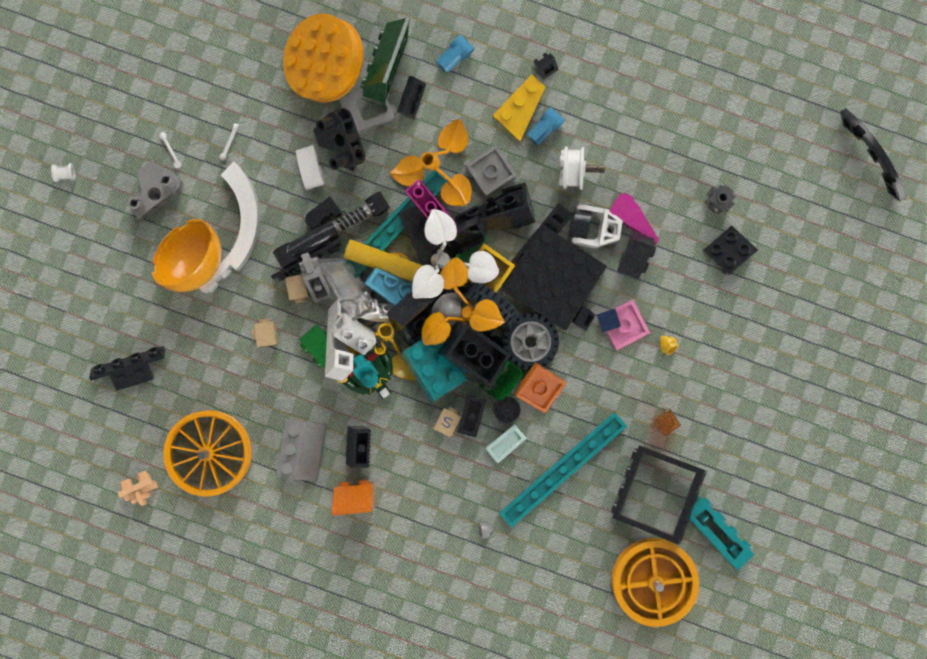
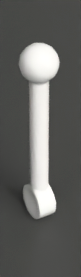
M234 124L226 147L219 156L222 161L227 159L226 154L239 128V124Z
M162 132L159 134V138L164 141L174 160V167L179 169L182 167V163L177 160L166 139V133Z

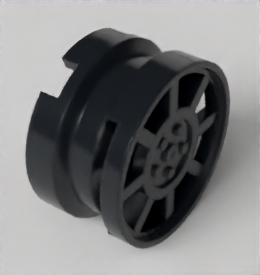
M505 396L503 400H496L493 407L495 417L503 423L514 422L519 417L521 411L518 401L511 396Z

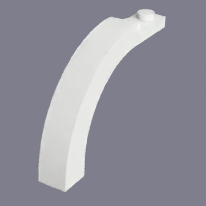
M234 161L221 176L233 189L238 200L241 216L240 230L234 247L220 263L215 275L210 281L199 288L204 293L213 292L218 287V282L230 275L232 267L237 271L241 270L251 256L259 235L260 207L255 189L245 172Z

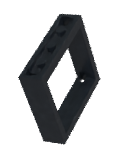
M639 445L638 449L635 448L632 453L631 459L634 460L631 467L628 466L626 469L625 477L627 479L625 484H621L618 495H620L618 503L615 502L612 507V518L673 543L681 544L707 470ZM643 454L696 473L673 535L621 515Z

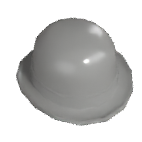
M455 292L446 293L436 300L431 314L440 312L444 318H462L464 301ZM448 321V323H449L450 325H454V324H456V323L458 322V321Z

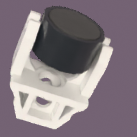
M578 205L577 210L573 211L574 215L570 221L568 236L573 238L571 243L574 245L596 249L620 240L623 221L610 213L608 209ZM591 215H596L600 219L597 238L588 240Z

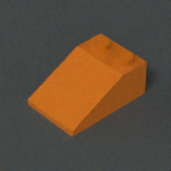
M369 479L358 480V484H350V481L338 482L339 485L334 487L332 516L372 512L376 506L374 482L369 483Z

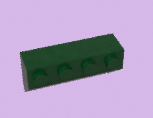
M409 18L388 22L385 29H381L378 38L380 43L375 45L372 54L374 59L369 61L367 66L368 75L363 77L361 82L363 97L383 103L386 102L408 41Z

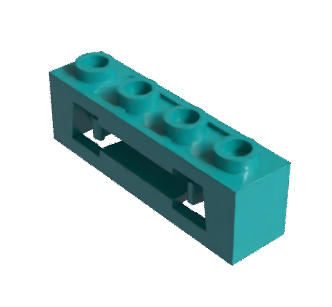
M698 496L689 520L736 570H739L755 555L751 551L753 547L745 539L742 541L738 537L740 533L732 525L729 527L724 522L726 518L719 511L715 512L711 508L713 504L706 497ZM704 510L710 515L709 517L703 512ZM698 516L703 522L710 518L739 547L737 548L732 543L726 547L707 525L700 523L695 517ZM726 549H728L733 555L731 556V555L726 551Z

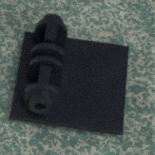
M730 226L703 251L722 268L721 271L725 275H730L754 255L758 249L738 230Z

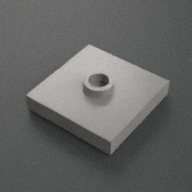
M497 144L465 164L466 169L485 198L517 177V174Z

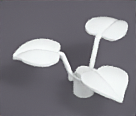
M436 209L431 210L425 223L424 233L430 243L434 245L442 243V246L437 250L438 253L432 256V266L424 265L415 273L412 282V296L415 299L433 298L442 292L444 279L438 274L439 268H443L450 261L449 255L442 251L446 246V241L454 240L457 233L453 219L446 213ZM477 251L471 255L470 263L464 262L469 267L468 279L474 283L490 282L499 274L497 264L488 252Z

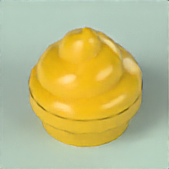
M660 336L659 349L662 353L670 355L678 349L679 345L676 338Z

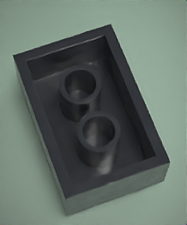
M459 321L438 352V355L478 384L490 388L511 354L480 331L474 330L469 323Z

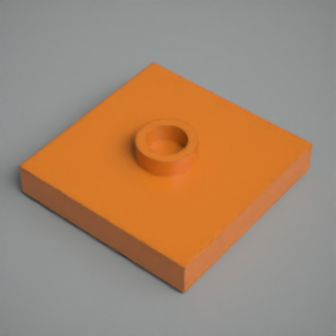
M535 362L513 394L545 414L567 382Z

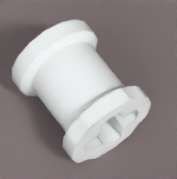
M69 163L68 166L52 165L51 167L54 182H58L60 179L75 180L76 178L75 167L72 163Z

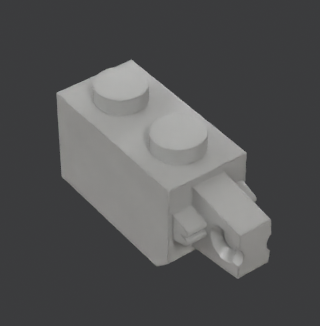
M309 253L302 254L303 262H300L299 265L303 280L314 302L333 297L328 278L318 257L311 258Z

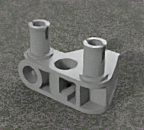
M150 161L137 171L142 192L135 197L129 198L127 205L139 220H143L181 193L184 183L180 177ZM157 194L161 195L159 199L156 198Z

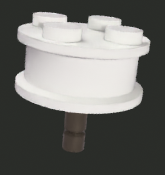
M565 146V150H561L560 167L564 168H561L559 186H563V189H567V186H573L583 190L585 172L605 173V165H586V161H584L585 147H581V150H570L568 146Z

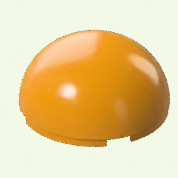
M192 219L188 220L187 224L179 228L177 226L170 231L158 246L153 257L154 272H152L154 280L163 288L174 292L193 291L210 281L219 268L222 256L220 239L215 230L203 220Z

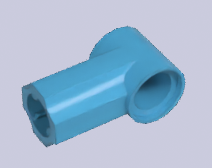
M462 35L455 38L450 44V48L436 60L439 67L446 73H449L461 60L468 58L475 49Z
M550 107L540 118V121L529 131L527 136L539 147L552 132L554 133L564 123L565 119Z

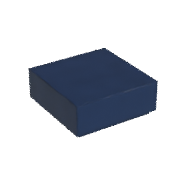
M615 308L596 314L602 333L621 327Z

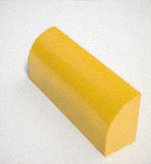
M351 239L344 254L345 259L373 269L378 268L409 282H413L415 273L423 266Z

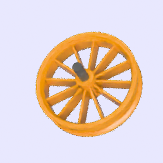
M215 410L195 412L179 420L168 433L163 450L164 464L173 482L187 493L203 497L219 495L236 486L246 475L252 458L251 441L242 424L229 414ZM200 417H213L208 443L198 419ZM219 418L230 424L217 441L212 443L216 419ZM192 420L195 421L203 446L183 429ZM233 427L241 440L218 448L217 444ZM181 432L200 449L174 445L178 433ZM242 442L243 458L219 453V450ZM173 448L196 452L198 455L174 464ZM218 457L243 461L238 474L236 475ZM199 458V462L183 479L175 466ZM204 461L200 487L198 488L188 483L187 479ZM213 461L234 478L225 486L221 485ZM208 462L218 487L215 489H203Z

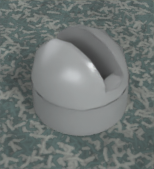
M479 524L481 539L489 538L493 535L491 524Z

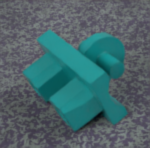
M362 354L353 358L355 366L353 369L354 375L365 387L372 388L376 386L379 372L370 361H367Z

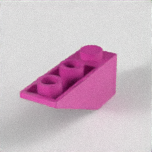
M420 179L405 190L413 204L417 206L427 219L433 209L449 215Z

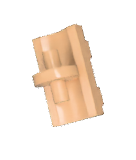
M146 471L137 475L139 483L135 485L131 479L121 481V491L118 492L119 498L123 497L125 501L131 500L132 504L138 502L141 506L146 505V498L151 496L149 491L158 488L157 482L152 480Z

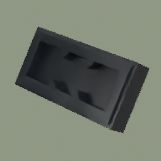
M413 76L408 77L397 109L399 114L409 119H415L426 83Z

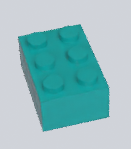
M423 340L404 350L400 355L431 403L467 380L458 368L438 355L444 343L426 346Z

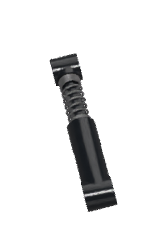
M381 191L368 197L365 200V204L360 205L359 209L355 208V211H350V214L346 213V216H341V219L337 218V221L334 220L332 222L329 220L292 242L281 245L273 251V254L281 268L284 269L297 262L302 254L311 253L339 237L340 233H343V230H347L348 227L352 228V225H356L357 222L361 223V220H365L366 217L374 216L375 218L390 209V206Z

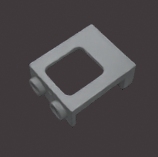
M363 89L338 99L341 108H346L351 112L359 136L361 135L360 132L391 120L393 122L396 121V108L394 104H389L388 99L385 102L387 107L386 113L369 120H363L357 106V100L364 98Z

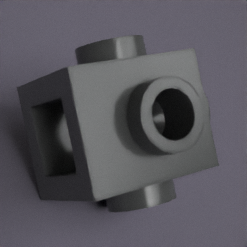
M726 185L713 186L706 194L708 198L705 200V203L712 212L720 214L724 210L728 212L734 205L732 201L736 196L732 194L733 190ZM719 196H721L722 198H724L725 201H721V200L719 199Z

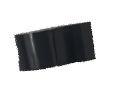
M328 197L306 214L305 222L310 228L315 229L333 214L338 218L343 213L332 198Z

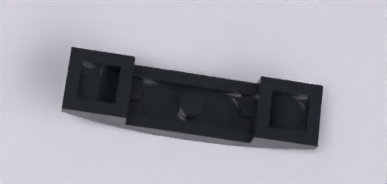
M558 203L511 260V263L515 266L517 265L542 225L559 234L574 214L561 203Z

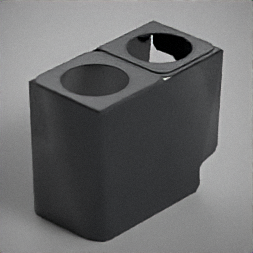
M479 215L456 226L457 233L464 231L466 238L463 242L449 241L451 251L455 255L459 253L461 255L484 242L488 231ZM477 225L480 233H472L469 227Z

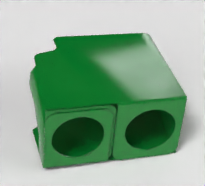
M509 361L504 366V368L506 365L508 366L507 372L503 375L499 374L495 380L497 381V386L494 390H486L485 386L479 384L481 389L496 400H503L505 396L508 397L523 374L521 369Z

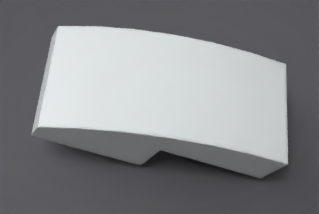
M314 145L296 150L305 189L308 190L324 185L322 169L319 166Z
M377 299L358 300L360 318L376 322H390L387 312L393 305L390 303L378 304Z

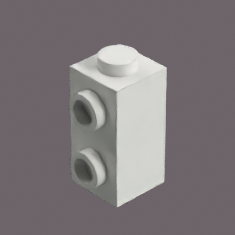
M343 313L332 325L335 338L363 355L372 350L376 344L374 331L346 313Z

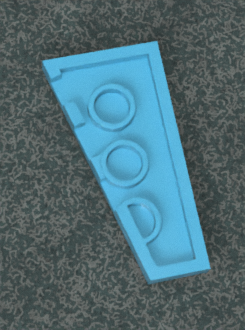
M374 268L364 282L365 286L393 306L412 291V282L400 279L378 268Z

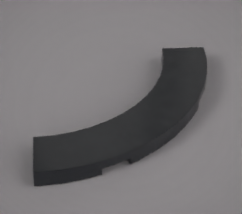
M845 108L840 111L843 126L858 140H863L869 147L867 152L875 163L879 162L883 170L881 175L887 192L900 202L906 199L900 178L877 139L848 109Z

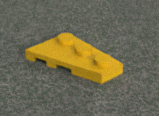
M531 74L493 114V118L521 142L546 87Z

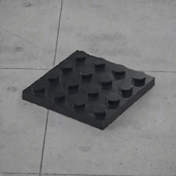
M542 225L501 290L566 331L607 268V265L547 226Z

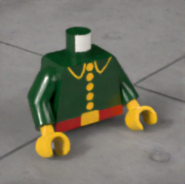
M380 341L382 345L380 348H376L374 345L375 352L366 358L379 372L376 386L372 388L365 387L354 375L353 371L343 381H337L343 383L351 391L361 395H370L377 391L380 397L384 399L392 392L385 383L391 380L393 363L384 342Z

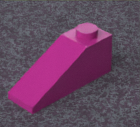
M620 193L609 209L610 213L619 217L623 221L622 225L626 228L654 238V245L657 244L659 239L638 204L634 202V198L627 193L624 195Z

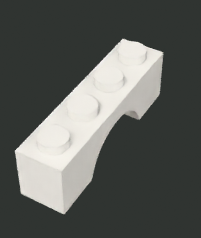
M337 299L328 310L325 377L343 381L353 371V353H349L347 344L334 337L332 325L343 313L355 319V303Z

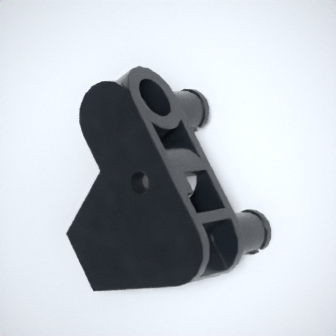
M341 108L332 111L316 122V127L313 131L318 146L336 151L337 156L329 160V165L333 170L340 167L351 168L364 163L365 152L353 116L348 109Z

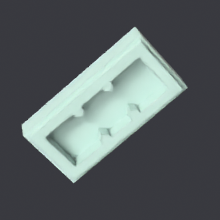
M513 424L485 449L499 463L527 438Z

